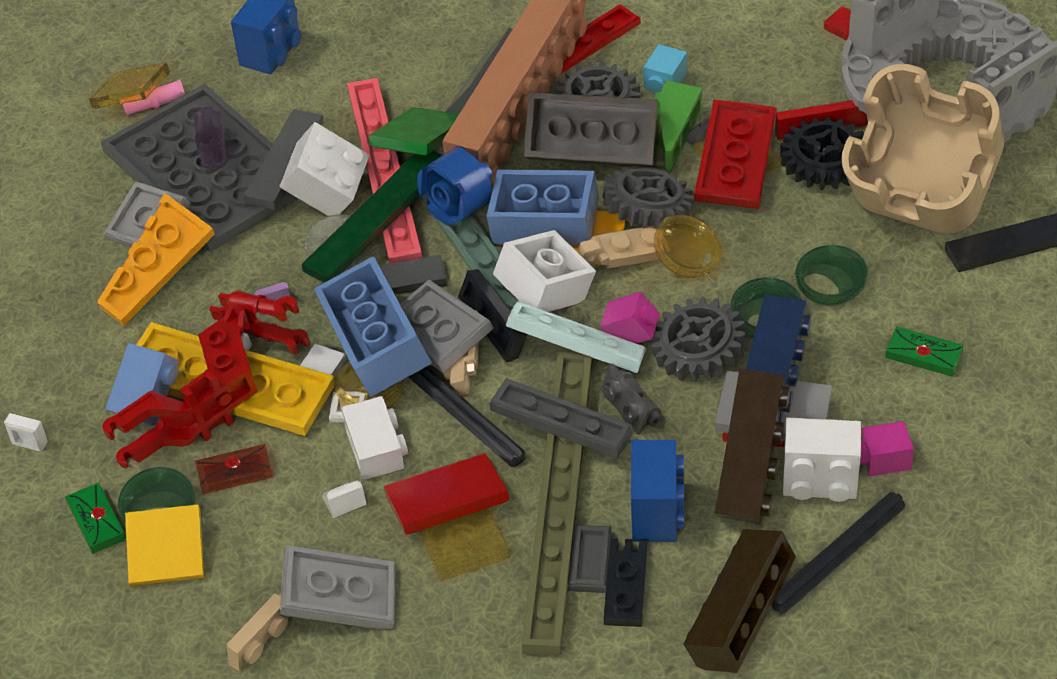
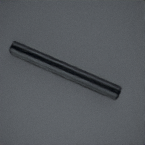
M427 366L408 376L409 379L510 467L515 468L525 460V451Z
M888 493L782 585L772 604V609L781 614L789 611L903 511L906 505L902 500L903 497L899 493Z

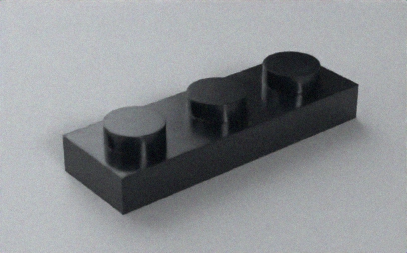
M479 269L467 270L458 295L459 299L490 320L494 329L486 336L505 362L517 359L528 334L506 326L511 313Z

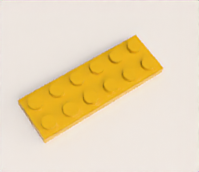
M151 322L136 344L165 353L179 360L177 364V378L170 386L167 395L183 399L180 389L208 370L197 335ZM245 350L258 392L231 410V414L306 436L336 385L334 376Z

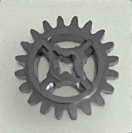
M589 62L586 68L577 65L575 73L566 71L565 79L559 78L558 87H554V94L615 97L614 95L618 93L621 98L640 99V84L636 83L635 75L628 76V69L617 71V64L605 67L604 62H601L599 66H593Z
M636 166L635 169L631 170L623 167V173L613 171V177L607 176L602 198H604L603 205L609 207L610 214L618 213L619 221L627 220L631 226L637 224L641 225L643 229L654 225L657 230H660L661 226L664 225L673 228L674 222L682 224L684 218H689L694 196H692L693 190L686 188V181L677 180L678 175H670L666 173V170H656L652 166L648 168Z
M701 297L698 304H693V301L689 298L686 301L687 306L685 307L674 304L675 312L673 314L663 312L664 322H657L656 332H654L651 339L653 343L651 348L658 366L665 367L668 376L677 372L678 379L682 381L687 374H691L692 381L696 382L699 375H704L709 381L712 377L711 373L714 371L720 375L725 374L724 365L735 367L734 356H744L742 346L747 345L745 323L741 321L739 311L732 312L730 303L720 307L718 298H715L711 304H707L705 297Z

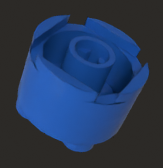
M457 146L419 171L417 176L418 191L420 196L426 194L430 202L426 207L436 219L444 224L453 225L456 222H462L490 203L492 171L486 163H480L464 148Z

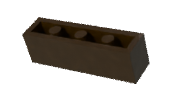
M739 368L715 507V515L717 517L761 524L762 517H769L772 495L766 493L769 480H775L777 475L778 458H773L775 443H782L785 423L779 422L781 407H788L791 390L790 386H785L783 375Z
M743 529L683 643L698 668L738 673L796 558L783 531Z

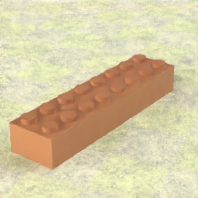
M586 0L530 1L442 141L444 154L457 146L464 148L480 163L483 162L489 166L492 171L490 184H494L497 170H499L503 162L509 160L512 147L517 140H521L524 134L527 119L528 92L549 93L550 84L555 77H559L566 56L570 57L573 54L576 41L579 36L582 37L585 34L587 28V19H584Z

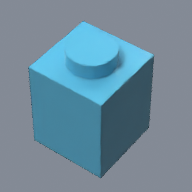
M658 44L643 67L644 89L656 93L661 91L666 80L681 83L687 74V52Z

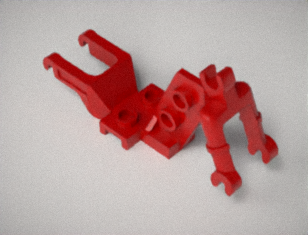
M239 290L232 292L230 295L220 293L218 298L223 307L218 308L211 305L209 308L213 319L218 321L198 334L208 370L180 389L184 401L181 402L154 391H149L103 422L102 429L105 436L110 440H114L115 435L113 431L115 429L127 433L149 417L159 416V421L155 427L117 452L116 459L120 467H128L126 459L129 457L136 462H141L164 446H189L198 435L205 441L211 439L209 431L223 422L228 426L235 423L230 411L258 392L242 342V334L246 333L263 338L266 342L274 341L285 344L288 351L295 355L299 353L298 343L304 346H310L311 344L305 330H292L277 326L276 323L262 322L256 316L259 312L274 316L279 321L285 322L288 319L286 311H291L294 314L299 313L296 299L285 296L275 301L268 299L265 295H253Z

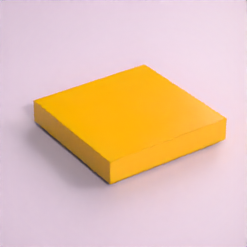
M199 505L125 513L128 582L130 586L204 578L201 511Z

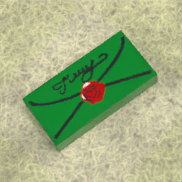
M896 326L886 349L885 358L953 377L963 353L964 345Z
M99 482L65 496L67 504L92 554L126 540L125 534Z

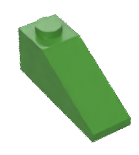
M666 80L661 91H657L653 99L660 102L658 134L665 170L672 172L687 141V132L694 127L701 113L702 88Z

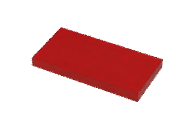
M713 99L694 192V201L759 209L777 107Z

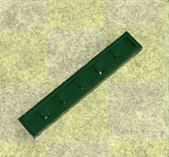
M432 151L427 156L420 154L412 155L301 264L302 271L323 283L340 275L420 195L417 186L419 171L441 157L442 154Z

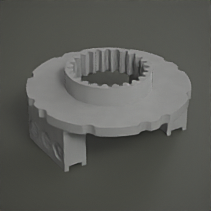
M852 0L849 37L845 42L842 52L841 80L848 99L852 100L859 107V111L867 114L863 98L869 82L880 70L894 64H913L918 66L921 59L930 62L933 56L938 60H942L944 56H949L950 60L953 61L960 57L963 63L973 61V67H979L975 71L969 70L968 81L985 87L995 97L1000 111L1005 141L1010 140L1013 133H1024L1032 128L1035 119L1044 117L1056 98L1057 40L1051 41L1045 35L1043 29L1040 27L1033 28L1028 18L1020 13L1009 12L1004 5L990 0Z

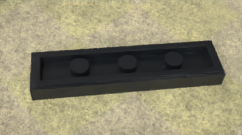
M1057 213L945 242V251L956 270L962 272L1057 247Z

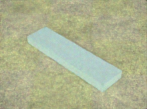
M519 301L516 302L506 324L509 328L635 373L638 372L647 349L639 344Z

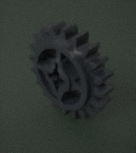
M829 116L825 118V121L813 118L810 124L802 120L800 121V129L791 126L790 134L783 135V143L780 145L781 166L786 167L787 175L795 174V182H800L803 179L806 180L808 188L813 184H819L820 190H824L826 185H831L834 189H838V183L840 182L850 186L842 166V152L849 136L862 140L864 132H854L855 124L853 123L844 126L843 119L831 122Z

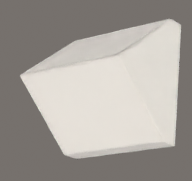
M351 481L326 491L321 495L333 518L367 505L362 484L358 481Z

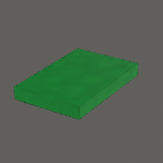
M412 107L369 135V146L427 156L443 145L444 137L459 114Z

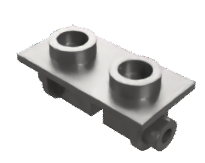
M610 364L600 388L605 398L613 404L626 423L633 425V430L637 435L641 434L644 425L648 423L651 426L658 425L662 421L661 409L648 396L642 397L644 391L633 379V375L630 372L618 370L614 364Z

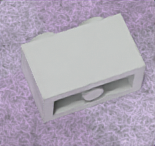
M382 396L341 407L345 430L363 480L404 469L402 456L408 455L406 442L403 434L396 435L394 429H398V422L394 409L386 408Z

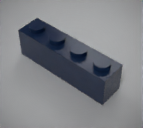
M765 294L745 369L783 375L785 386L796 387L799 366L795 365L796 361L803 360L805 340H801L802 336L809 335L811 316L805 315L806 300ZM790 391L788 407H781L779 422L782 420L783 412L790 413L793 391Z

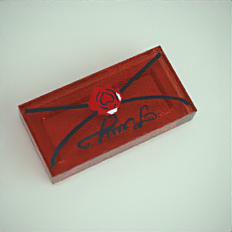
M265 444L195 460L202 494L273 478Z

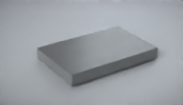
M427 280L400 304L432 362L431 365L442 373L494 329L490 320L431 280Z
M726 372L715 421L716 432H729L739 372ZM797 381L796 387L790 386V391H793V400L790 413L783 412L781 422H784L785 425L782 441H785L786 418L827 420L832 385Z
M286 545L283 552L280 615L381 630L392 629L395 624L396 562Z

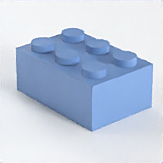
M497 170L486 216L492 243L504 245L505 242L555 230L570 246H580V242L590 240L599 201L595 172L583 170Z

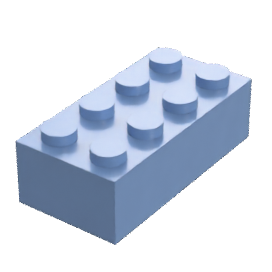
M374 256L314 288L354 371L370 397L432 364Z

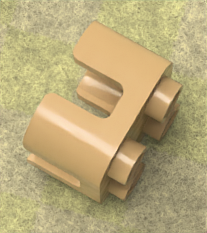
M894 64L885 67L871 79L863 98V104L869 121L862 140L849 136L842 152V166L854 196L862 207L873 213L938 233L950 234L959 232L970 226L977 218L1004 148L1005 138L998 103L988 89L976 83L962 81L957 97L933 90L930 86L927 72L920 67L909 64Z

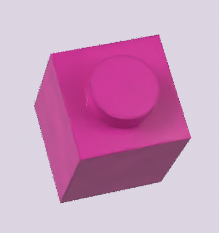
M642 292L609 301L600 328L605 333L637 344L653 338L660 313Z
M904 421L861 428L860 465L865 464L869 476L912 469L914 448Z

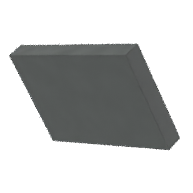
M509 27L481 58L445 112L460 114L513 29Z

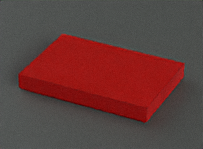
M486 453L383 486L387 500L405 535L510 501L508 490Z

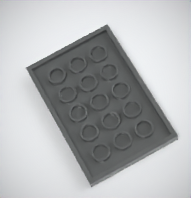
M205 83L101 141L103 151L134 181L187 197L191 203L188 210L214 230L215 235L204 245L209 252L299 199L285 191L275 210L245 204L243 195L273 143Z

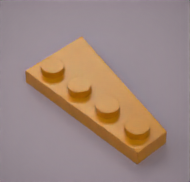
M166 193L160 199V206L154 216L151 215L144 225L145 230L138 242H134L129 249V256L122 267H118L97 301L99 308L123 327L215 235L211 226Z

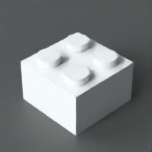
M314 122L297 141L279 187L327 216L337 218L353 201L369 154Z
M555 230L505 242L493 275L519 302L551 312L585 300L596 270Z
M786 418L783 496H792L798 500H806L811 497L829 498L835 502L857 499L861 458V421Z

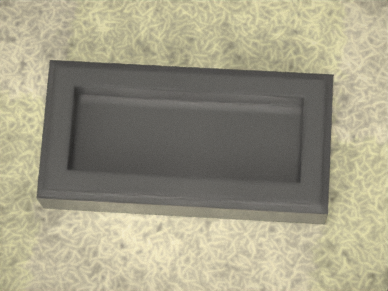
M574 525L568 584L569 591L606 593L609 547L612 533L611 526Z

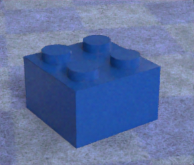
M248 0L231 20L239 66L271 75L277 66L284 64L287 53L292 47H297L301 40V31L299 30L297 20V7L294 0Z
M632 440L631 518L633 542H639L640 539H646L648 542H677V529H684V455H676V440Z

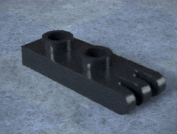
M610 538L603 617L604 625L642 627L648 540L640 539L639 551H632L633 539H625L624 551L618 550V538Z

